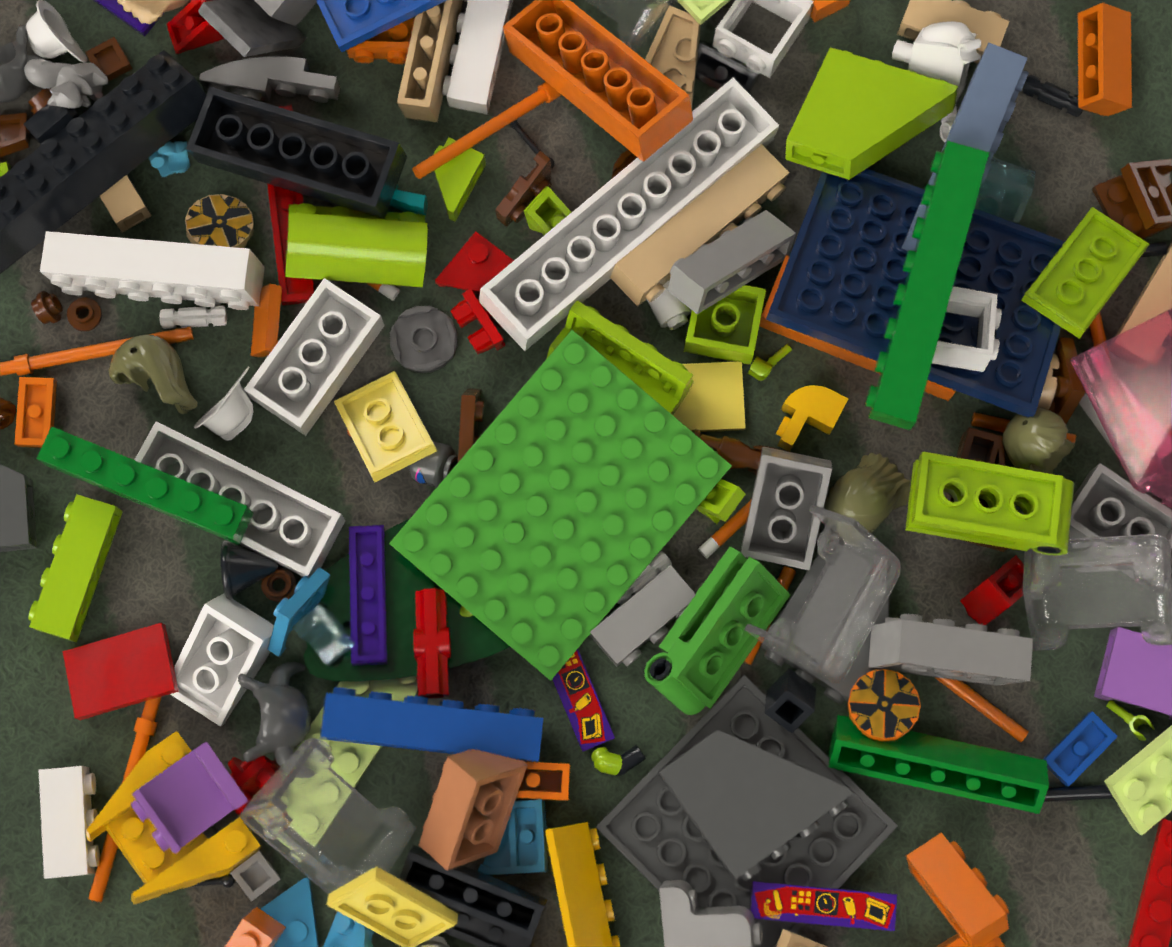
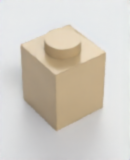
M127 175L100 195L101 200L122 233L152 216Z

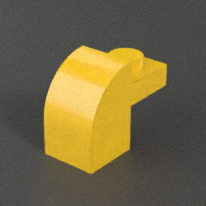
M818 385L805 386L795 390L788 396L781 408L782 411L792 415V418L785 416L776 432V435L781 437L778 446L790 452L805 423L830 435L848 398L829 388Z

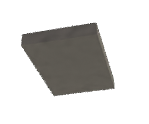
M254 0L203 2L198 10L199 14L243 57L299 47L307 38L294 25L270 17Z

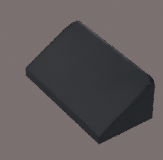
M706 41L699 43L696 79L719 90L729 80L734 78L748 93L751 92L760 74L752 72L745 64L733 57L729 58L722 55L712 44Z

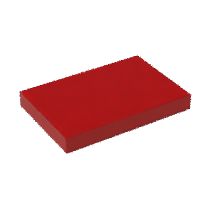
M163 623L62 651L74 716L77 720H83L179 692L166 625Z

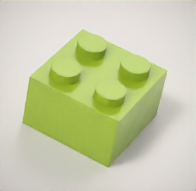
M744 285L699 314L691 311L684 352L734 362L741 361L744 364L751 365L766 289Z

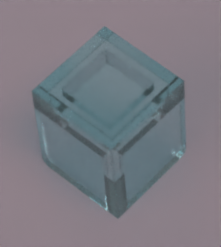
M320 604L293 626L298 636L310 643L322 661L327 665H331L355 645L335 615Z

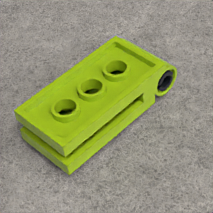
M922 452L919 459H916L913 463L905 530L1028 551L1031 548L1034 552L1045 555H1064L1068 552L1074 482L1063 478L1061 475ZM943 492L950 494L954 502L947 500ZM979 498L985 500L989 508L984 507L980 503ZM1014 504L1018 505L1024 514L1019 513L1015 509Z

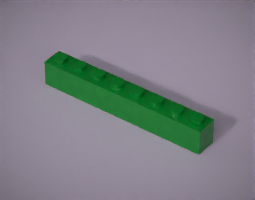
M947 141L942 152H935L930 172L936 173L933 185H926L921 200V205L927 206L924 218L917 217L912 233V238L917 239L914 251L908 250L902 271L908 272L905 285L899 283L893 304L899 306L896 318H889L884 338L890 339L886 352L880 351L874 372L880 373L877 386H870L865 406L871 407L869 419L911 430L916 423L989 152Z

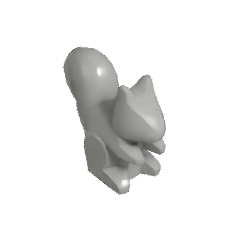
M32 59L24 66L25 76L33 85L40 88H51L52 96L47 102L49 106L65 108L89 107L91 103L87 96L96 102V100L103 97L101 93L102 86L108 84V78L94 63L72 65L53 63L43 59Z

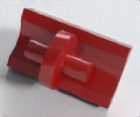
M471 288L462 293L464 300L458 303L450 312L460 328H463L475 319L482 326L481 329L467 337L476 353L481 354L493 347L498 351L506 346L502 336L493 324L496 320L488 311L484 310Z
M263 755L251 762H246L245 760L241 761L233 757L228 762V766L232 771L231 777L248 799L245 804L234 810L241 818L252 819L260 811L261 805L254 797L260 789H262L265 795L272 797L286 786L279 772L282 768L277 764L276 758L271 760Z

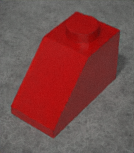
M192 0L166 24L176 54L225 39L198 12L203 2L214 0Z
M1015 555L963 597L960 602L972 619L976 620L978 624L987 625L1011 607L1038 581Z

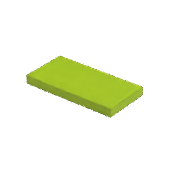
M1092 207L1027 290L1021 301L1080 339L1146 251L1149 243Z

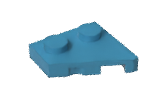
M319 567L310 577L305 575L299 581L294 590L295 594L290 599L285 597L280 601L273 613L276 621L268 646L269 651L278 657L281 656L286 649L285 644L288 634L294 628L299 631L310 613L325 595L330 578L329 573Z

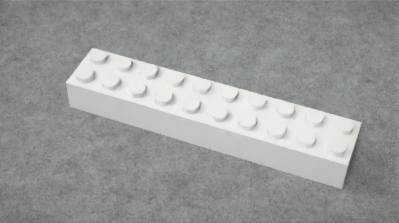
M734 78L729 80L692 111L693 121L643 162L637 157L480 289L479 302L524 351L529 349L562 321L577 300L583 303L609 281L613 268L618 261L761 144L766 147L773 141L779 124Z

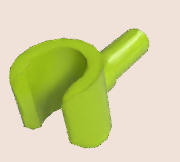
M786 344L770 357L767 362L757 356L750 366L748 374L759 381L765 380L777 362L792 351L791 347Z
M1110 700L1106 705L1107 708L1129 724L1131 732L1141 741H1146L1147 739L1137 731L1138 726L1147 724L1153 730L1155 729L1151 721L1144 715L1134 716L1113 700Z

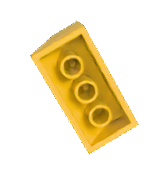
M588 822L545 830L568 947H620L618 935L611 936L608 924L610 921H615L611 899L604 900L601 886L608 885L604 864L596 865L594 850L600 849L597 829H589Z

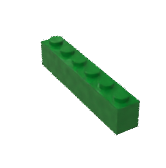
M52 426L36 458L52 469L240 545L254 514L244 504Z
M837 715L830 740L828 768L1040 814L1049 788L1046 760L909 731L897 740L881 742L870 739L862 734V731L856 725L854 726L850 717Z

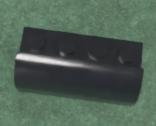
M413 846L409 851L399 877L403 882L457 912V925L445 930L444 933L478 947H530L548 900L464 865L447 871L422 848Z

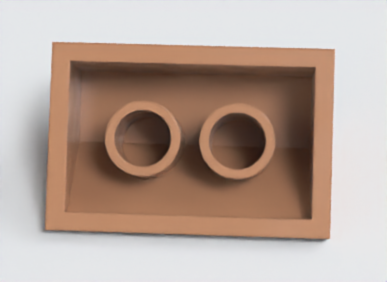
M476 749L448 756L443 764V772L437 790L433 795V802L428 818L423 825V833L418 846L447 871L498 852L527 764L521 760Z

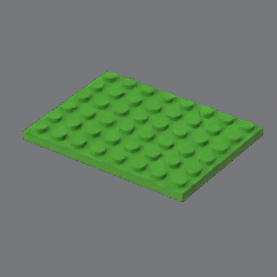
M571 330L389 544L551 681L591 634L590 631L608 614L732 465L583 338Z

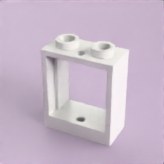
M735 0L715 30L713 47L717 48L722 55L729 58L733 57L742 62L752 72L761 73L770 78L808 22L814 2L812 0ZM752 2L792 23L772 54L732 33Z
M953 286L946 312L979 318L977 348L938 341L932 363L979 372L985 371L989 361L996 359L999 350V339H994L995 330L1000 325L1002 310L997 308L998 294Z

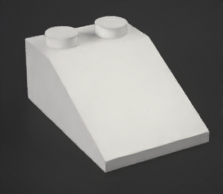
M224 593L205 603L174 666L179 692L172 693L171 695L220 727L224 725L247 690L239 685L238 676L244 674L254 679L270 653L268 646L274 625L234 599L226 598Z

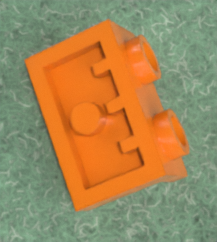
M410 18L348 49L349 58H354L358 63H372L374 59H387L392 64H405L415 18Z

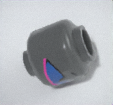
M433 441L437 452L407 467L413 481L437 488L458 463V456H456L452 446Z

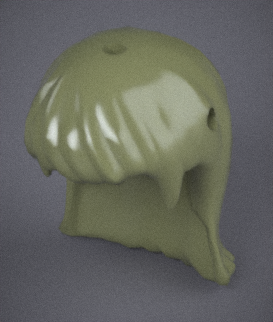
M144 334L125 341L116 350L109 366V376L115 384L125 383L128 385L136 383L147 392L149 389L147 380L151 378L163 403L175 405L181 414H186L197 407V401L188 390L181 359L173 346L166 340L158 336Z
M1041 407L1037 408L1033 417L1016 414L1007 424L1002 439L1004 451L1015 468L1053 474V470L1057 468L1062 458L1069 455L1075 447V444L1067 439L1068 429L1063 419L1056 413Z
M871 452L869 455H864L857 468L848 471L839 478L826 496L822 512L824 526L832 534L841 538L861 539L866 537L880 526L892 510L907 505L911 487L910 480L905 479L904 473L898 472L897 465L890 463L889 458L882 457L881 453L876 455Z

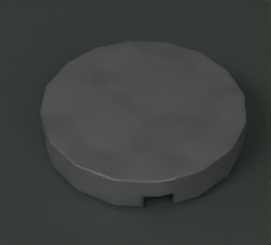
M415 306L404 311L395 321L390 331V347L396 360L406 369L416 373H431L443 368L453 358L457 348V331L452 319L432 306Z

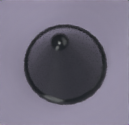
M223 541L221 544L222 584L224 594L228 599L234 598L236 594L271 575L278 568L277 562L270 558L233 545L229 541Z

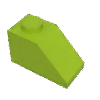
M448 137L445 145H439L435 150L434 154L439 152L443 148L447 147L448 145L452 144L456 140ZM472 148L434 170L449 219L456 222L486 166L485 154Z

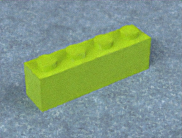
M76 494L74 502H69L64 513L66 525L63 533L56 537L53 544L52 553L55 555L51 567H47L41 577L40 586L43 589L38 601L35 600L29 611L30 628L77 643L123 513L122 510L114 505Z

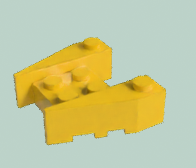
M178 731L144 754L86 830V838L89 842L107 831L145 884L132 893L131 901L134 905L181 888L197 885V883L215 877L219 878L228 875L257 853L261 846L239 817L209 839L202 832L175 854L170 848L163 852L151 835L156 831L154 825L149 818L142 822L130 804L135 801L132 796L133 792L191 752V749Z

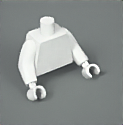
M961 22L934 23L922 28L914 44L897 40L893 49L892 59L909 64L908 70H912L917 74L937 80H945L950 84L958 86L957 102L965 86L969 64L981 59V56L976 51V49L981 47L980 39H975L976 34L972 33ZM956 103L953 112L940 120L942 123L940 137L944 142L957 115Z

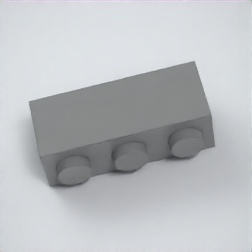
M670 564L591 630L590 636L616 667L622 662L628 667L643 654L639 649L649 640L655 644L669 632L666 625L675 618L678 619L696 594Z

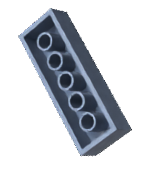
M989 42L974 71L943 146L944 149L947 141L989 152L981 184L984 183L991 167L989 163L1000 145L1004 135L1002 132L1006 123L1010 120L1016 106L1015 100L1019 92H1021L1029 73L1023 70L1028 59L1027 57ZM932 173L928 184L933 185L936 173ZM921 202L901 248L903 250H915L917 239L912 238L913 229L917 217L924 218L927 207L921 205Z

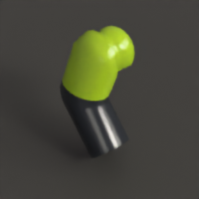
M637 745L622 755L608 752L605 747L595 749L591 755L594 767L599 772L614 776L624 775L646 759Z

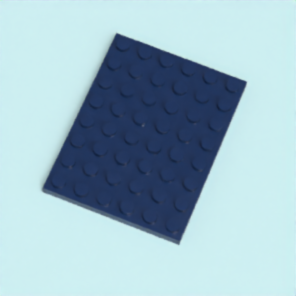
M865 169L850 180L822 172L766 320L877 361L880 351L886 352L890 339L884 338L888 320L890 317L896 318L899 306L893 304L899 283L904 285L906 283L908 272L902 271L908 251L901 248L922 200L924 189L869 169ZM974 208L953 286L998 294L997 308L1002 310L1000 325L994 334V339H999L998 354L995 360L989 361L984 372L932 363L928 376L929 381L1022 416H1034L1061 326L1021 300L1065 241ZM946 312L938 341L977 348L979 318Z

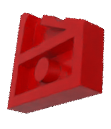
M475 231L435 279V283L440 287L446 288L448 286L465 291L471 288L473 293L480 294V289L514 260Z

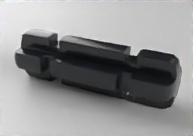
M1032 74L1027 76L1021 90L1022 93L1031 97L1036 95L1038 100L1060 110L1065 108L1067 109L1066 113L1075 117L1081 115L1083 109L1078 108V95L1075 94L1073 97L1069 95L1070 91L1047 81L1044 84L1040 82L1041 78Z

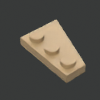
M669 5L645 60L689 94L692 108L701 25L689 13Z

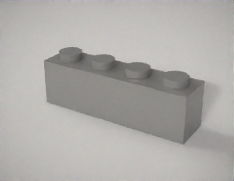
M767 210L755 217H749L742 225L732 231H725L720 238L710 244L702 245L695 253L685 259L680 258L670 270L671 278L667 290L692 311L699 314L784 261L785 256L790 254L796 232Z

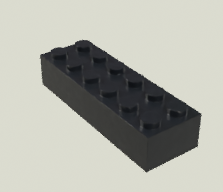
M209 87L186 148L198 163L382 219L386 217L407 159L406 153L398 142L213 87Z

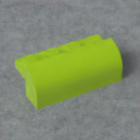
M308 203L299 205L289 204L285 277L318 280L325 278L332 281L423 287L428 225L425 223V215L413 212H387L385 219L343 206L323 207Z
M578 300L570 308L565 327L552 342L547 354L548 358L568 333L573 330L672 415H674L694 382L691 380L693 374L688 372L681 363L671 361L660 354L653 345L643 343L632 336L623 326L610 322L601 316L595 308L586 306Z

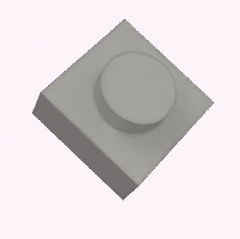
M261 850L230 872L251 902L281 880V877Z

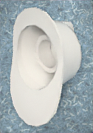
M38 0L36 4L37 11L26 24L27 38L35 54L44 59H52L69 52L79 61L86 63L88 61L86 55L72 38L61 15L48 2Z
M249 366L226 396L200 418L194 426L195 429L204 425L213 433L228 441L232 440L249 425L254 412L253 403L239 383L250 368Z

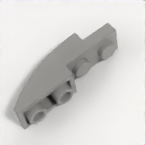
M285 56L255 57L233 61L201 73L199 78L204 91H207V93L209 87H213L253 100L270 102L272 89L277 94L285 97H295L296 93L308 95L309 99L320 103H326L328 99L338 100L340 90L337 77L311 73L305 58Z

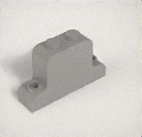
M667 880L660 886L665 947H757V945H762L761 924L755 923L754 916L748 908L744 906L699 907L696 890H693L692 886L684 880Z

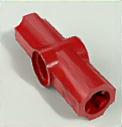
M422 589L415 591L416 629L413 630L414 658L417 660L418 697L441 699L449 697L448 659L451 658L450 628L447 627L446 592L441 589Z

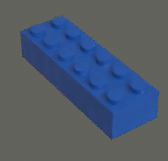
M334 687L333 694L326 693L320 731V739L447 754H458L476 749L524 762H539L543 718L534 717L535 710L514 708V710H510L509 714L499 713L500 706L478 704L474 710L463 709L464 702L442 700L439 706L427 705L428 698L418 696H406L404 702L391 700L392 694L373 691L369 693L368 698L355 696V689Z

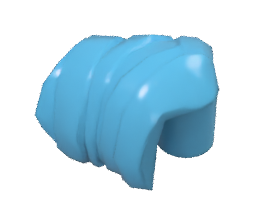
M169 141L148 157L152 167L158 169L161 177L166 178L173 173H184L190 168L186 150L187 142Z

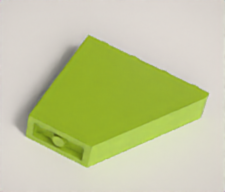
M830 47L786 139L785 160L850 180L952 113L955 108L958 86L950 84L945 80L933 79L917 74L912 70L900 69L879 60L867 59L854 55L849 51H841Z

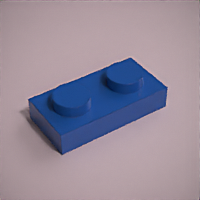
M1091 711L1042 760L1047 761V768L1068 787L1118 736Z

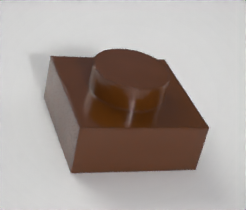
M115 37L85 52L90 62L94 63L108 78V82L133 69Z

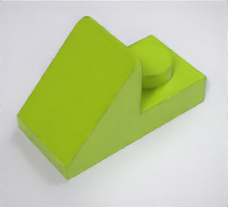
M545 186L524 210L529 228L543 235L572 213L548 186Z
M721 478L696 509L716 524L720 520L726 522L746 494L740 487Z

